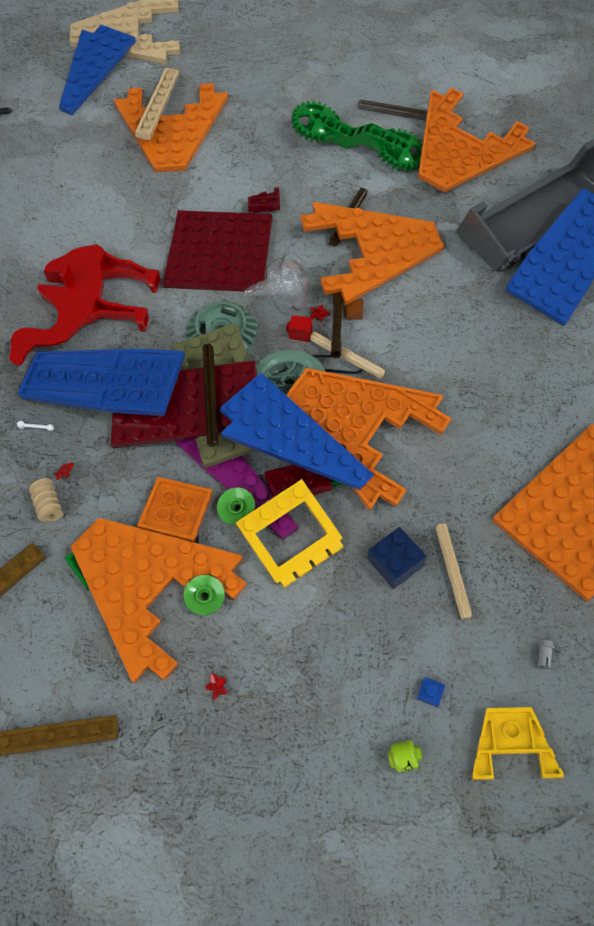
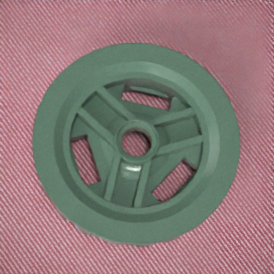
M213 302L208 306H203L202 310L198 309L195 311V315L190 317V322L186 326V336L188 340L202 335L200 333L202 324L206 325V333L237 323L245 349L249 351L257 337V324L254 316L251 315L249 310H245L244 306H237L234 302Z
M283 350L263 358L257 364V375L262 373L286 395L306 368L325 371V369L310 354L297 350ZM289 379L294 381L292 385H287L284 382Z

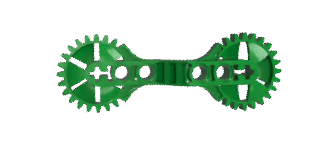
M314 100L312 103L309 101L306 104L302 102L301 105L298 104L297 108H294L291 117L292 128H296V133L300 132V137L305 136V140L310 138L311 142L313 140H316L317 143H319V140L322 143L333 142L343 148L364 144L376 150L378 157H383L382 162L387 161L386 166L392 165V169L396 167L398 171L400 169H403L404 172H406V169L409 172L412 169L416 171L420 165L423 143H421L422 139H416L417 135L412 136V132H409V134L406 130L401 132L400 128L398 131L394 128L386 130L374 123L354 128L342 122L339 115H335L336 111H331L332 107L327 108L326 104L321 105L320 101L318 104ZM308 117L307 126L302 125L298 118ZM411 147H415L419 154L411 155L409 153Z

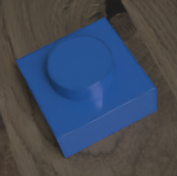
M424 677L417 700L438 707L445 684Z

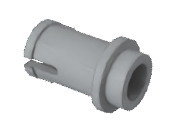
M540 640V644L537 645V648H539L537 667L541 668L543 666L542 669H552V652L555 650V646H553L552 641Z

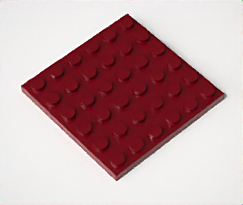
M178 210L163 279V287L263 293L273 214Z

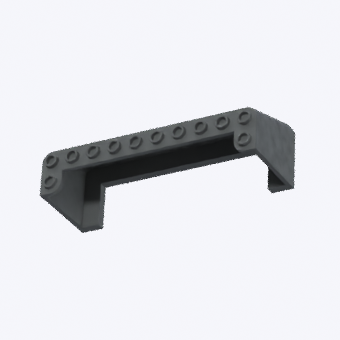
M594 139L582 146L570 164L485 211L487 205L484 201L470 208L457 229V234L496 271H504L512 262L514 264L519 262L523 258L522 256L529 254L582 189H586L594 194Z

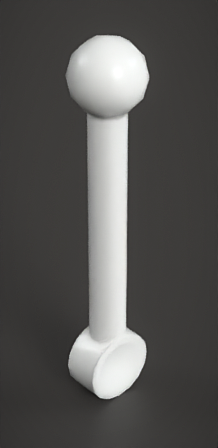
M23 421L17 422L19 429L24 427L47 429L48 431L54 429L52 424L37 425L26 424Z

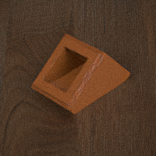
M358 299L345 305V319L363 320V299Z

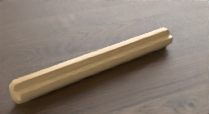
M314 331L310 335V340L331 352L332 340ZM342 346L341 358L379 379L384 376L385 369Z
M445 523L436 525V532L460 618L462 620L469 619L472 616V611L448 528Z

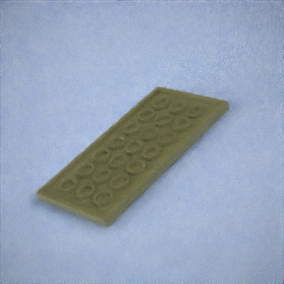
M237 323L169 346L170 350L184 351L185 358L181 370L202 368V346L208 343L213 346L214 366L250 361ZM221 435L218 436V446L209 447L207 444V436L196 438L205 468L256 451L223 438Z

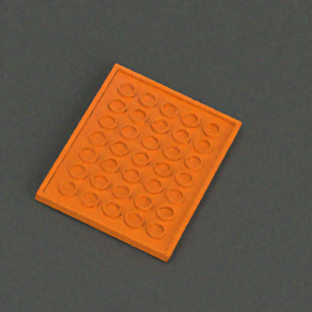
M593 423L492 519L498 527L586 602L594 596Z

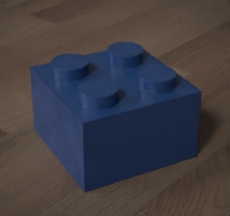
M398 527L368 549L367 560L394 589L425 565L427 556L402 528Z

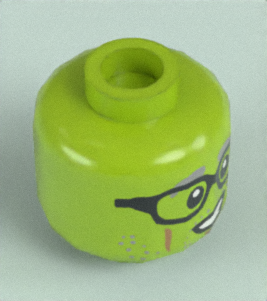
M411 739L395 742L391 745V750L387 751L390 766L392 769H396L398 773L418 769L419 760H423L420 746H415Z

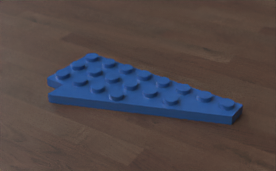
M100 25L94 33L82 30L59 105L60 110L73 116L135 44V37L104 25Z
M262 373L257 375L220 408V412L232 422L221 432L223 438L361 490L374 476L371 471Z

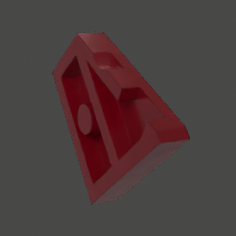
M279 187L274 188V192L269 194L265 191L248 197V212H273L280 210Z

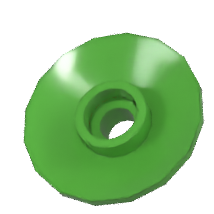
M239 487L225 491L217 504V513L220 519L226 524L233 526L236 525L237 521L255 510V500L252 494L246 489ZM237 506H241L239 511H235Z
M210 575L194 577L187 583L184 589L186 607L197 615L208 616L215 613L221 608L225 600V590L222 583ZM203 594L209 595L207 600H202L201 596Z

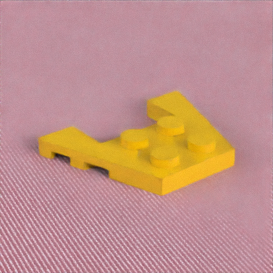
M532 707L486 708L471 776L472 780H493L494 773L491 755L537 754L541 779L564 778V773L555 760L556 756L544 737V731Z

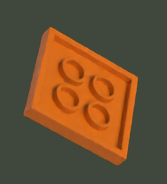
M157 477L137 528L195 543L212 498L213 490Z

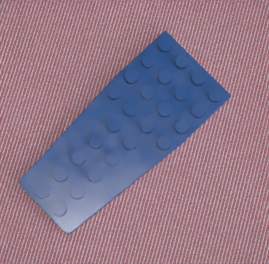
M582 189L532 248L504 289L563 326L571 317L594 279V194L586 189Z
M154 349L37 352L20 386L18 395L24 400L111 413L164 416L181 370L185 353L178 350Z

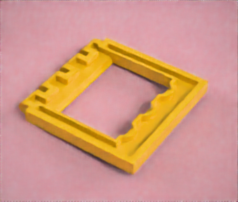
M302 479L235 523L276 584L280 582L284 588L296 581L295 576L292 574L293 572L300 578L313 569L309 561L318 566L328 559L329 555L325 550L334 555L344 548L340 541L343 537ZM304 502L326 535L278 567L256 533Z

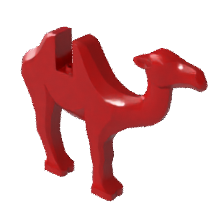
M98 244L73 249L64 256L50 261L44 269L48 282L62 283L64 286L38 284L37 288L42 299L57 309V323L50 329L28 327L15 331L11 337L9 357L11 363L21 366L28 353L34 350L36 346L62 344L68 341L83 326L98 319L110 318L136 322L140 331L145 332L149 322L148 309L145 307L125 306L103 300L101 296L104 289V279L132 278L145 283L152 293H157L161 282L159 270L146 269L132 260L118 259L104 251Z

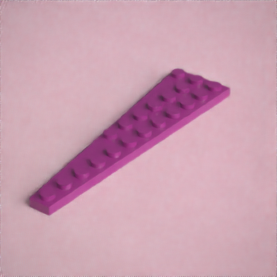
M196 439L174 441L217 482L219 481L226 490L239 487L249 491L255 500V509L273 498L270 490L242 456L205 468ZM288 512L267 526L282 540L299 529Z

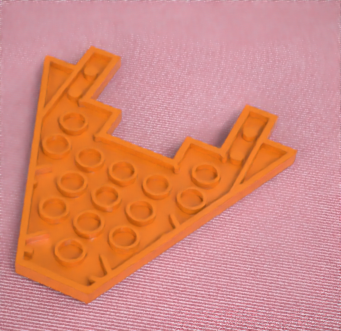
M214 83L200 84V103L185 104V114L161 115L151 140L135 137V131L147 106L143 107V89H128V97L125 99H114V103L155 172L185 171L228 99V92L215 93Z
M452 87L445 95L431 90L418 178L443 192H447L532 150L536 143L525 138L530 127L516 121L504 138L489 132L484 140H481L459 129L458 126L462 123L463 117L452 112L463 99L464 93Z
M319 202L312 203L313 214L300 215L304 232L336 228L340 240L356 238L363 258L349 260L348 265L351 273L320 278L324 295L341 292L345 305L442 252L444 248L435 223L431 221Z
M306 368L286 394L374 474L373 478L361 490L352 488L369 511L379 497L396 507L407 490L374 469L383 454L367 444L382 422L385 420L401 429L410 416L442 435L452 419L436 409L443 399V395Z
M98 518L70 546L129 677L134 684L148 668L165 681L178 666V662L148 638L161 624V620L147 610V608L173 580L185 588L187 583L194 577L199 575L213 576L222 583L225 594L233 601L247 586L244 580L233 573L243 560V556L240 554Z

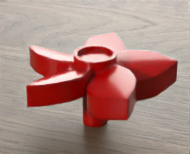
M319 305L318 309L310 307V310L313 312L310 317H317L321 322L324 317L330 315V312L325 310L323 305Z
M72 462L66 465L63 464L58 472L53 473L57 476L56 479L59 480L63 474L68 478L70 476L69 471H71L74 464Z
M211 673V683L207 684L205 688L209 691L213 690V700H216L219 694H228L224 687L226 677L219 678L215 673Z

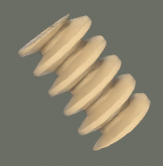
M48 478L39 479L29 487L37 518L45 523L54 522L63 517L59 499L56 498L57 493L54 491L55 487L52 485V480Z

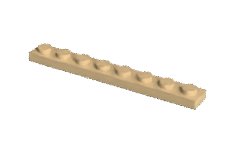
M164 69L135 131V137L151 140L178 80L179 70Z

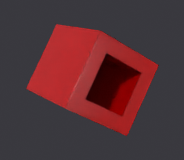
M292 315L291 321H288L286 325L289 339L310 342L313 318Z

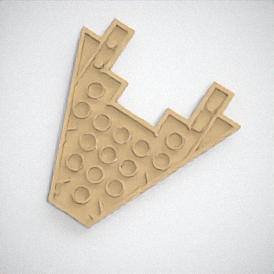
M140 0L128 2L125 6L72 23L70 26V44L77 47L82 30L94 33L100 25H104L135 37V44L124 56L167 64V55L180 54V41L171 40L169 42L153 43L152 34L139 35V24L152 23V14L179 12L178 0Z

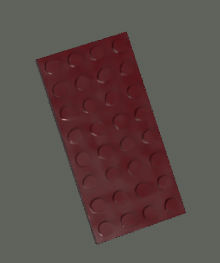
M255 360L214 366L218 436L232 423L220 412V408L257 376V363ZM203 367L180 370L164 416L113 413L110 445L113 448L207 436Z

